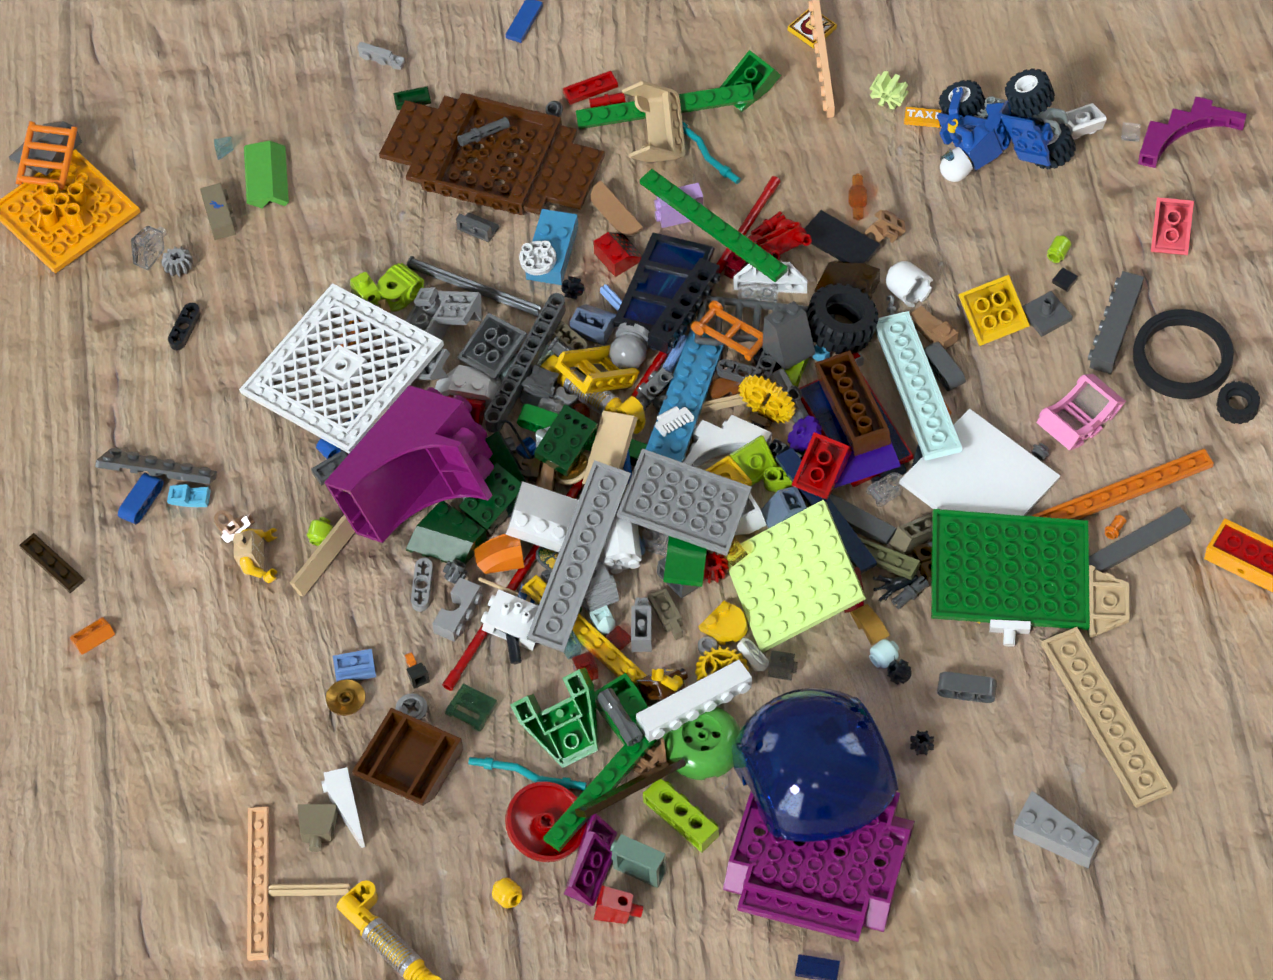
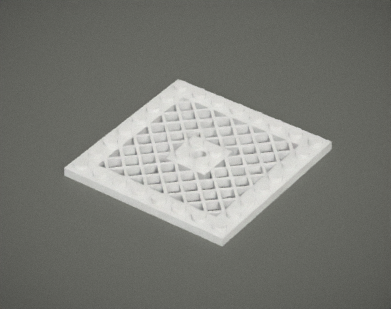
M332 283L239 390L244 396L350 453L404 390L417 378L444 346V343L441 339ZM341 313V317L332 318V315ZM354 320V324L346 326V322ZM342 323V327L333 329V325ZM329 326V330L321 332V328ZM368 327V331L360 333L359 329ZM355 331V334L347 336V332ZM343 333V337L334 339V335ZM382 335V338L373 340V336ZM330 337V340L322 342V338ZM369 338L368 342L361 343L360 341L361 339ZM317 340L318 342L316 344L309 345V341ZM356 341L355 345L348 346L349 342ZM388 343H396L395 346L387 347ZM383 345V349L374 350V347ZM331 347V351L323 352L324 348ZM370 348V352L362 353L361 351ZM409 349L410 353L401 355V351ZM318 350V354L310 355V352ZM397 352V356L388 358V354ZM306 353V357H297L299 354ZM384 355V359L375 360V357ZM319 360V364L311 366V362ZM307 363V367L298 368V365ZM398 363L397 367L389 368V364ZM346 365L343 369L338 370L339 366ZM294 366V370L286 372V368ZM385 366L384 370H376L377 367ZM372 369V373L364 374L365 370ZM300 375H308L307 378L299 379ZM386 376V380L378 382L377 378ZM295 377V381L287 382V378ZM373 379V383L365 385V381ZM282 380V384L274 385L275 381ZM321 381V385L313 387V383ZM360 382L361 386L352 388V384ZM308 384L309 388L300 390V386ZM296 387V391L288 393L287 389ZM335 389V392L327 394L326 390ZM374 390L375 394L366 395L367 391ZM322 392L321 396L314 397V393ZM354 394H362V397L353 399ZM309 395L310 397L309 399L301 400V396ZM349 396V400L340 402V398ZM336 399V403L328 405L327 401ZM323 402V406L315 408V404ZM363 404L362 408L354 409V405ZM350 407L349 411L341 412V408ZM337 410V414H328L329 411ZM351 417V421L342 423V419Z

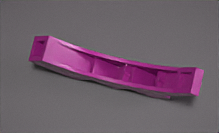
M1195 96L1191 112L1173 108L1168 124L1150 120L1138 164L1156 168L1159 158L1169 145L1181 136L1199 129L1229 127L1243 131L1247 114L1212 106L1213 100Z

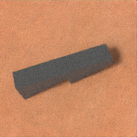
M830 494L829 498L848 524L853 527L855 533L886 545L890 542L897 530L895 527L836 495Z

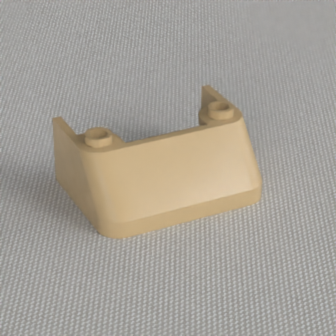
M645 81L622 89V93L634 96L636 108L646 113L649 144L643 145L640 150L630 153L629 158L645 162H656L683 157L685 155V142L678 93L673 89Z

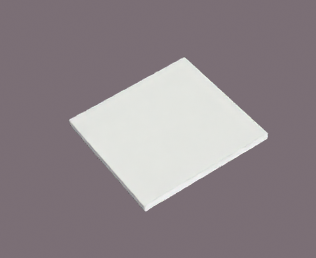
M969 409L954 424L962 446V452L926 461L922 457L900 479L899 484L932 509L1025 516L1059 480L1060 475Z

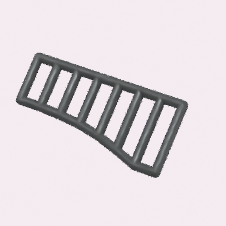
M709 296L705 298L702 308L698 310L697 321L699 322L705 315L706 303L715 300L723 306V311L725 305L736 306L735 317L741 321L743 307L754 308L752 327L759 330L762 309L773 310V313L788 304ZM799 305L805 312L807 311L808 306ZM829 314L833 319H835L836 314ZM716 315L714 330L722 333L723 319ZM741 329L732 337V340L737 343L758 340V338L751 334L740 335ZM695 334L694 342L696 344L725 345L715 338H707Z

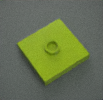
M762 435L730 454L731 458L751 479L752 485L764 478V471L767 468L778 467Z

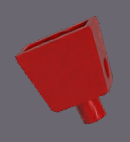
M601 885L593 920L627 924L629 916L642 917L643 905L632 903V893Z

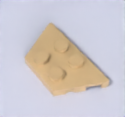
M1089 565V638L1129 623L1130 619L1129 583L1116 579L1107 572L1104 574L1096 570L1092 565Z

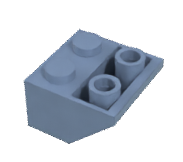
M585 304L577 307L570 320V328L583 339L605 346L615 327L613 321L617 314Z
M790 487L778 490L764 505L761 512L769 529L807 509L798 488Z

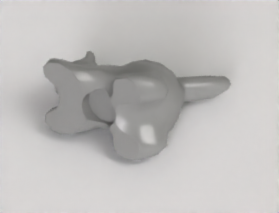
M558 387L552 399L541 398L538 407L559 414L565 404L570 407L578 397L577 395H568L564 392L563 387Z

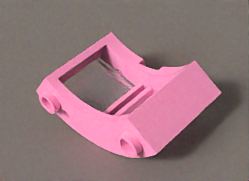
M1086 374L1078 379L1077 385L1063 399L1050 407L1044 408L1040 412V418L1036 423L1070 451L1084 445L1083 440L1095 437L1103 429L1101 425L1108 420L1111 421L1126 401L1094 374Z

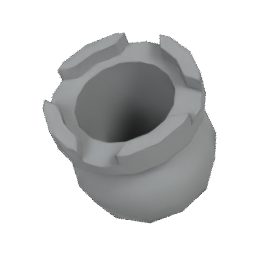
M627 323L620 324L615 333L616 338L610 346L609 355L612 363L619 369L640 367L646 358V350L650 348L648 346L649 331L638 324L634 326L627 325Z

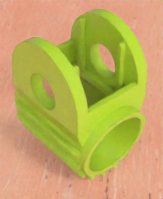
M398 263L386 271L379 279L377 287L381 300L386 299L390 310L395 312L404 309L410 302H413L420 288H424L425 283L423 278L406 265ZM400 297V299L396 302H392L389 300Z

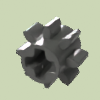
M454 559L453 562L448 561L443 570L446 573L445 579L454 584L457 583L459 578L465 579L468 573L465 570L466 565L457 559Z

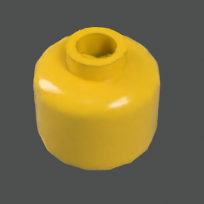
M502 878L494 883L492 897L503 908L516 907L522 900V888L511 878Z

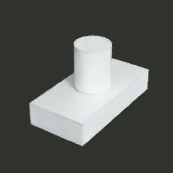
M990 620L989 632L1004 633L1003 645L1012 647L1015 646L1016 634H1029L1030 621Z

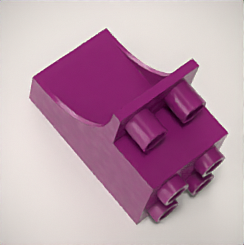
M409 385L324 482L357 535L383 543L401 523L430 505L453 498L473 497L488 501L492 497V493L484 481L494 470V466L489 460L493 453L485 441L488 435L481 425L474 422L470 415L472 406L464 397L454 395L451 398L442 395L433 387H428L424 390Z

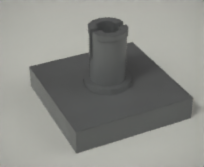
M1052 291L1022 306L1027 320L1041 337L1069 323L1073 318Z

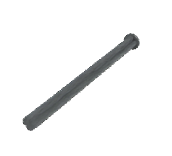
M410 256L406 266L409 269L471 292H480L482 296L527 313L539 316L542 311L540 305L419 261L414 256Z

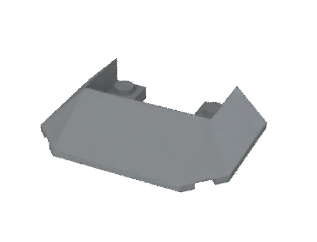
M438 291L439 293L432 306L417 307L415 304L405 320L442 340L450 325H467L470 320L482 321L480 292ZM409 349L401 351V355L410 353ZM440 349L416 379L435 380L449 378L442 369L450 355L447 349ZM397 352L388 354V358L397 356ZM398 363L389 364V368L398 366Z

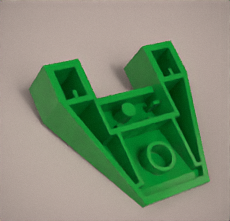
M586 668L579 669L563 677L562 679L571 697L543 711L534 694L510 704L518 722L562 768L598 751L595 690Z

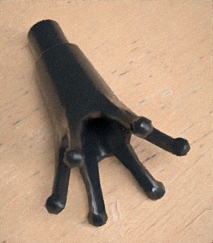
M878 575V578L874 576L873 580L885 582V585L873 588V591L887 590L879 598V602H881L883 598L887 600L897 590L903 589L907 585L910 586L918 579V576L915 575L912 580L905 577L886 578Z

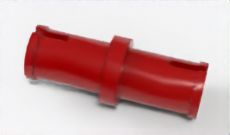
M622 92L611 95L607 93L601 97L589 98L591 108L626 103L624 93Z
M779 211L770 219H765L763 224L751 231V235L757 234L763 237L767 233L773 232L777 223L782 219H786L785 215L781 216L782 212Z

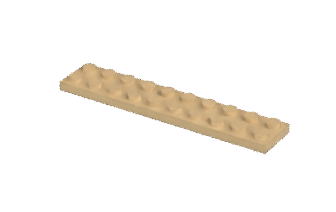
M1075 627L1041 641L1043 650L1135 808L1171 794L1173 791L1171 785L1079 629Z

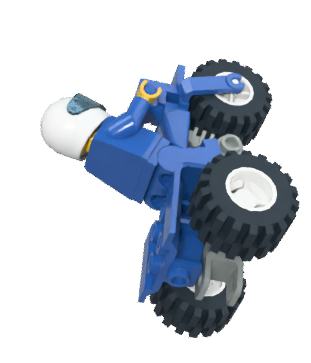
M1031 68L1030 70L1026 69L1023 72L1016 73L1006 83L1005 95L1008 100L993 96L985 98L980 85L971 80L955 82L942 91V95L939 97L942 113L937 115L942 127L940 136L944 144L949 145L953 141L956 147L953 150H948L940 158V172L946 180L959 182L965 179L973 169H980L1003 153L1002 151L1009 147L1011 139L1019 160L1035 163L1037 167L1040 166L1042 169H1055L1071 160V157L1075 155L1076 144L1069 127L1065 125L1068 124L1069 119L1064 110L1047 108L1052 105L1051 102L1055 99V92L1046 72L1041 71V69L1035 70V68Z

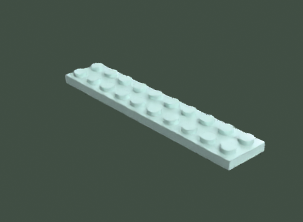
M909 311L879 318L875 331L924 460L962 452L958 435Z

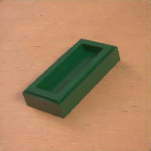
M428 86L393 93L397 110H401L405 100L422 105L431 104Z

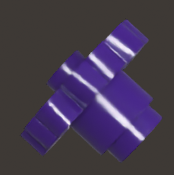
M806 416L805 419L801 418L793 425V430L788 434L787 443L790 444V448H793L794 451L803 453L807 449L813 433L821 435L822 426L812 416Z

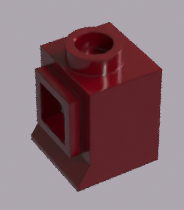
M732 251L725 260L724 275L734 280V276L749 263Z

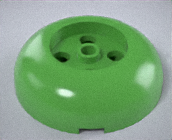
M719 707L699 715L694 721H688L677 730H671L663 736L666 760L684 758L686 765L676 772L690 779L705 780V778L720 777L735 766L742 753L743 739L740 727L728 712ZM701 724L703 727L697 728L696 725ZM714 733L716 736H720V737L714 738V737L712 736V734ZM688 737L692 738L691 743H686Z

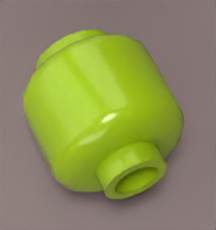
M320 517L311 521L307 532V538L310 539L309 542L311 544L319 546L334 526L330 524L331 521L329 519Z

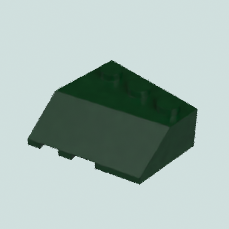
M441 501L418 523L409 540L406 551H415L428 558L429 556L438 558L441 562L445 563L448 561L453 562L454 559H457L466 565L475 555L474 549L487 541L486 530L445 501Z

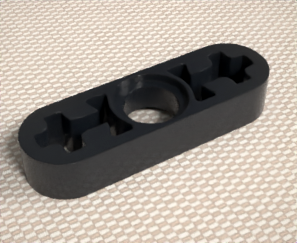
M187 303L183 307L168 336L169 345L173 350H181L185 347L200 317V309L196 303ZM181 324H189V327L186 329L179 328Z

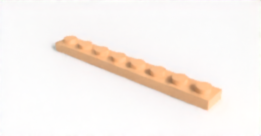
M811 0L808 1L809 12L812 11L813 14L810 15L811 26L814 25L815 28L812 29V37L817 42L814 43L815 54H818V57H816L817 68H820L818 79L823 85L820 86L821 97L824 96L825 99L822 100L823 111L827 113V118L834 117L835 106L820 1Z

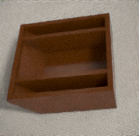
M390 708L351 773L424 806L435 799L464 750L462 739L394 708Z

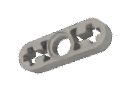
M421 558L415 564L411 603L413 609L418 612L425 611L430 603L433 565L431 560L427 558ZM426 565L427 568H425V575H422L421 568H423V566ZM421 581L428 583L425 588H418L417 584ZM419 594L422 595L423 598L421 604L417 603L419 602Z

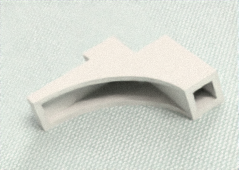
M731 415L728 421L725 420L721 428L702 420L699 426H695L692 435L694 443L691 445L690 453L687 457H684L682 463L694 467L701 466L712 458L733 453L760 435L764 436L769 447L772 443V432L734 415Z

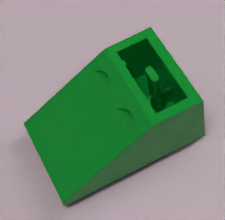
M626 673L595 691L596 709L623 745L626 742L609 714L597 700V696L607 688H612L630 719L636 724V714L645 710L648 706Z

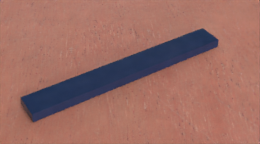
M790 448L777 455L776 461L793 482L802 460L794 449ZM798 488L810 506L822 500L827 503L850 561L855 568H860L862 574L875 567L877 561L831 499L828 498L826 500Z

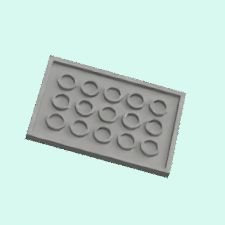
M642 449L616 517L727 556L752 487Z

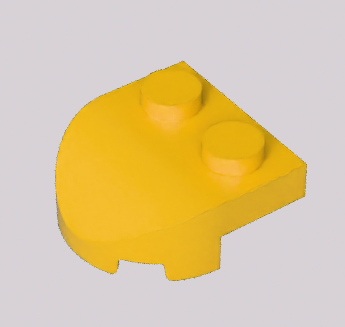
M725 600L698 626L701 632L715 638L717 644L725 645V642L732 640L736 643L748 631L747 620L743 611Z

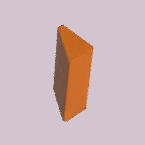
M101 617L69 638L83 655L113 637L115 633L110 624Z

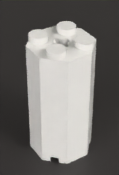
M616 516L599 558L606 569L611 570V573L618 574L629 568H638L642 560L638 525Z

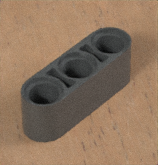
M939 342L923 348L933 374L947 391H951L966 382L961 369Z
M942 672L939 674L937 694L944 698L992 703L995 701L997 680L986 676Z

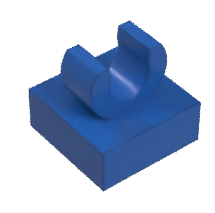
M530 436L526 437L522 441L532 458H535L536 442ZM519 444L516 447L517 453L524 459H530L523 446Z

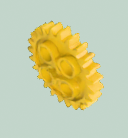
M749 375L739 385L738 391L741 392L739 396L743 397V402H747V407L753 408L752 412L756 411L759 415L769 418L773 422L775 420L778 424L780 422H789L795 414V403L791 401L793 398L787 396L788 392L782 391L783 387H777L776 382L771 383L770 379L764 380L762 376L758 378L756 375L753 377ZM769 393H770L771 396H770V398L768 399V401L766 402V404H765V406H764L763 403H764V401L766 400L767 396H768Z

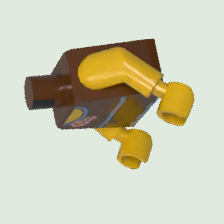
M625 668V673L631 680H635V683L638 684L643 699L663 700L684 689V680L688 678V674L683 668L652 669V674L646 677L641 674L636 676L637 669Z

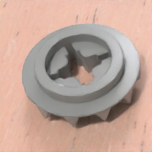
M407 694L398 700L395 709L421 720V718L426 716L428 707L426 700L422 696ZM415 705L416 711L409 713L408 707L412 708Z

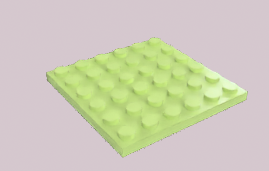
M824 500L729 549L728 555H724V558L728 560L727 566L729 567L733 584L758 648L762 653L866 599L828 505Z

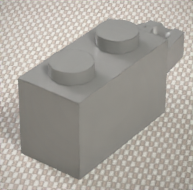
M645 597L636 598L635 606H631L632 652H652L651 606H649L648 598Z

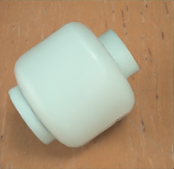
M882 639L871 647L869 658L877 668H887L891 662L899 658V647L894 641Z

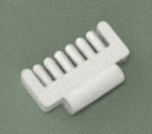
M675 406L657 416L658 421L655 423V428L665 437L667 433L674 431V428L678 429V426L682 427V424L685 425L686 422H693L694 416L686 407L679 410Z

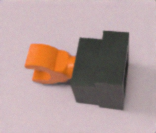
M412 652L404 655L409 667L406 669L413 688L415 689L429 683V674L422 662L417 664Z

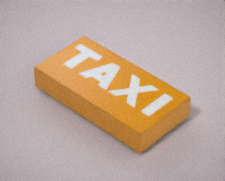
M906 107L904 125L940 128L937 115L941 113V110Z

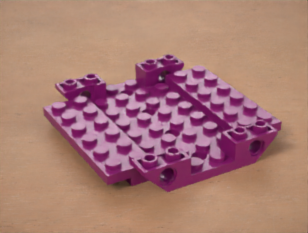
M782 763L774 785L756 781L750 791L728 862L723 890L741 895L737 906L738 911L859 942L863 925L866 928L881 932L885 930L894 898L895 886L902 861L906 856L915 821L895 816L900 799L899 792ZM761 828L766 833L762 836H757L754 831ZM796 839H803L806 843L803 846H797L794 844V841ZM842 849L845 851V855L841 857L836 856L834 851ZM882 859L886 864L883 867H878L874 862Z

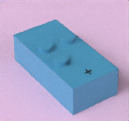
M546 209L541 210L533 241H549L556 253V264L551 271L543 275H531L525 272L526 280L562 285L578 231L577 214Z

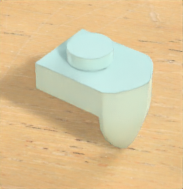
M607 605L589 613L594 627L602 635H608L614 631L616 623Z

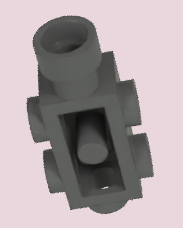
M663 367L658 372L654 371L648 377L649 381L647 383L643 382L636 390L638 394L635 398L642 404L644 411L673 379V374L666 371Z

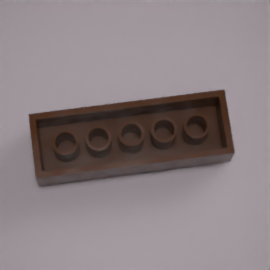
M851 351L815 362L817 378L854 455L858 456L890 445L889 428Z

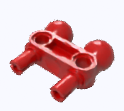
M791 219L780 220L775 227V231L763 237L757 234L748 237V239L777 260L780 259L781 254L801 244L808 246L812 242L811 236L802 228L801 223L794 222Z

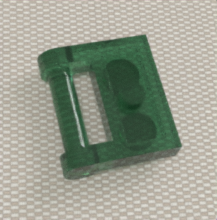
M463 683L446 708L445 715L449 717L454 716L474 726V729L480 732L498 702L496 699ZM460 705L480 716L476 719L456 708Z

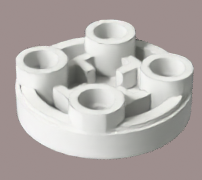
M549 241L525 243L519 255L520 265L528 274H546L556 264L555 250Z

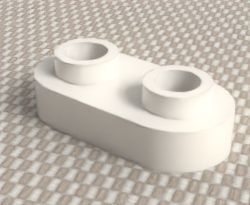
M742 638L737 644L738 652L742 653L743 657L749 661L751 668L755 671H765L770 665L766 656L751 640Z

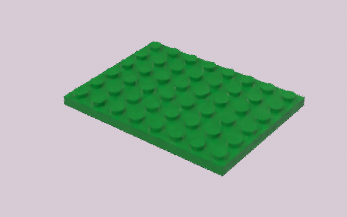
M933 509L931 619L990 623V620L1030 621V626L1065 629L1077 627L1079 630H1089L1088 520Z

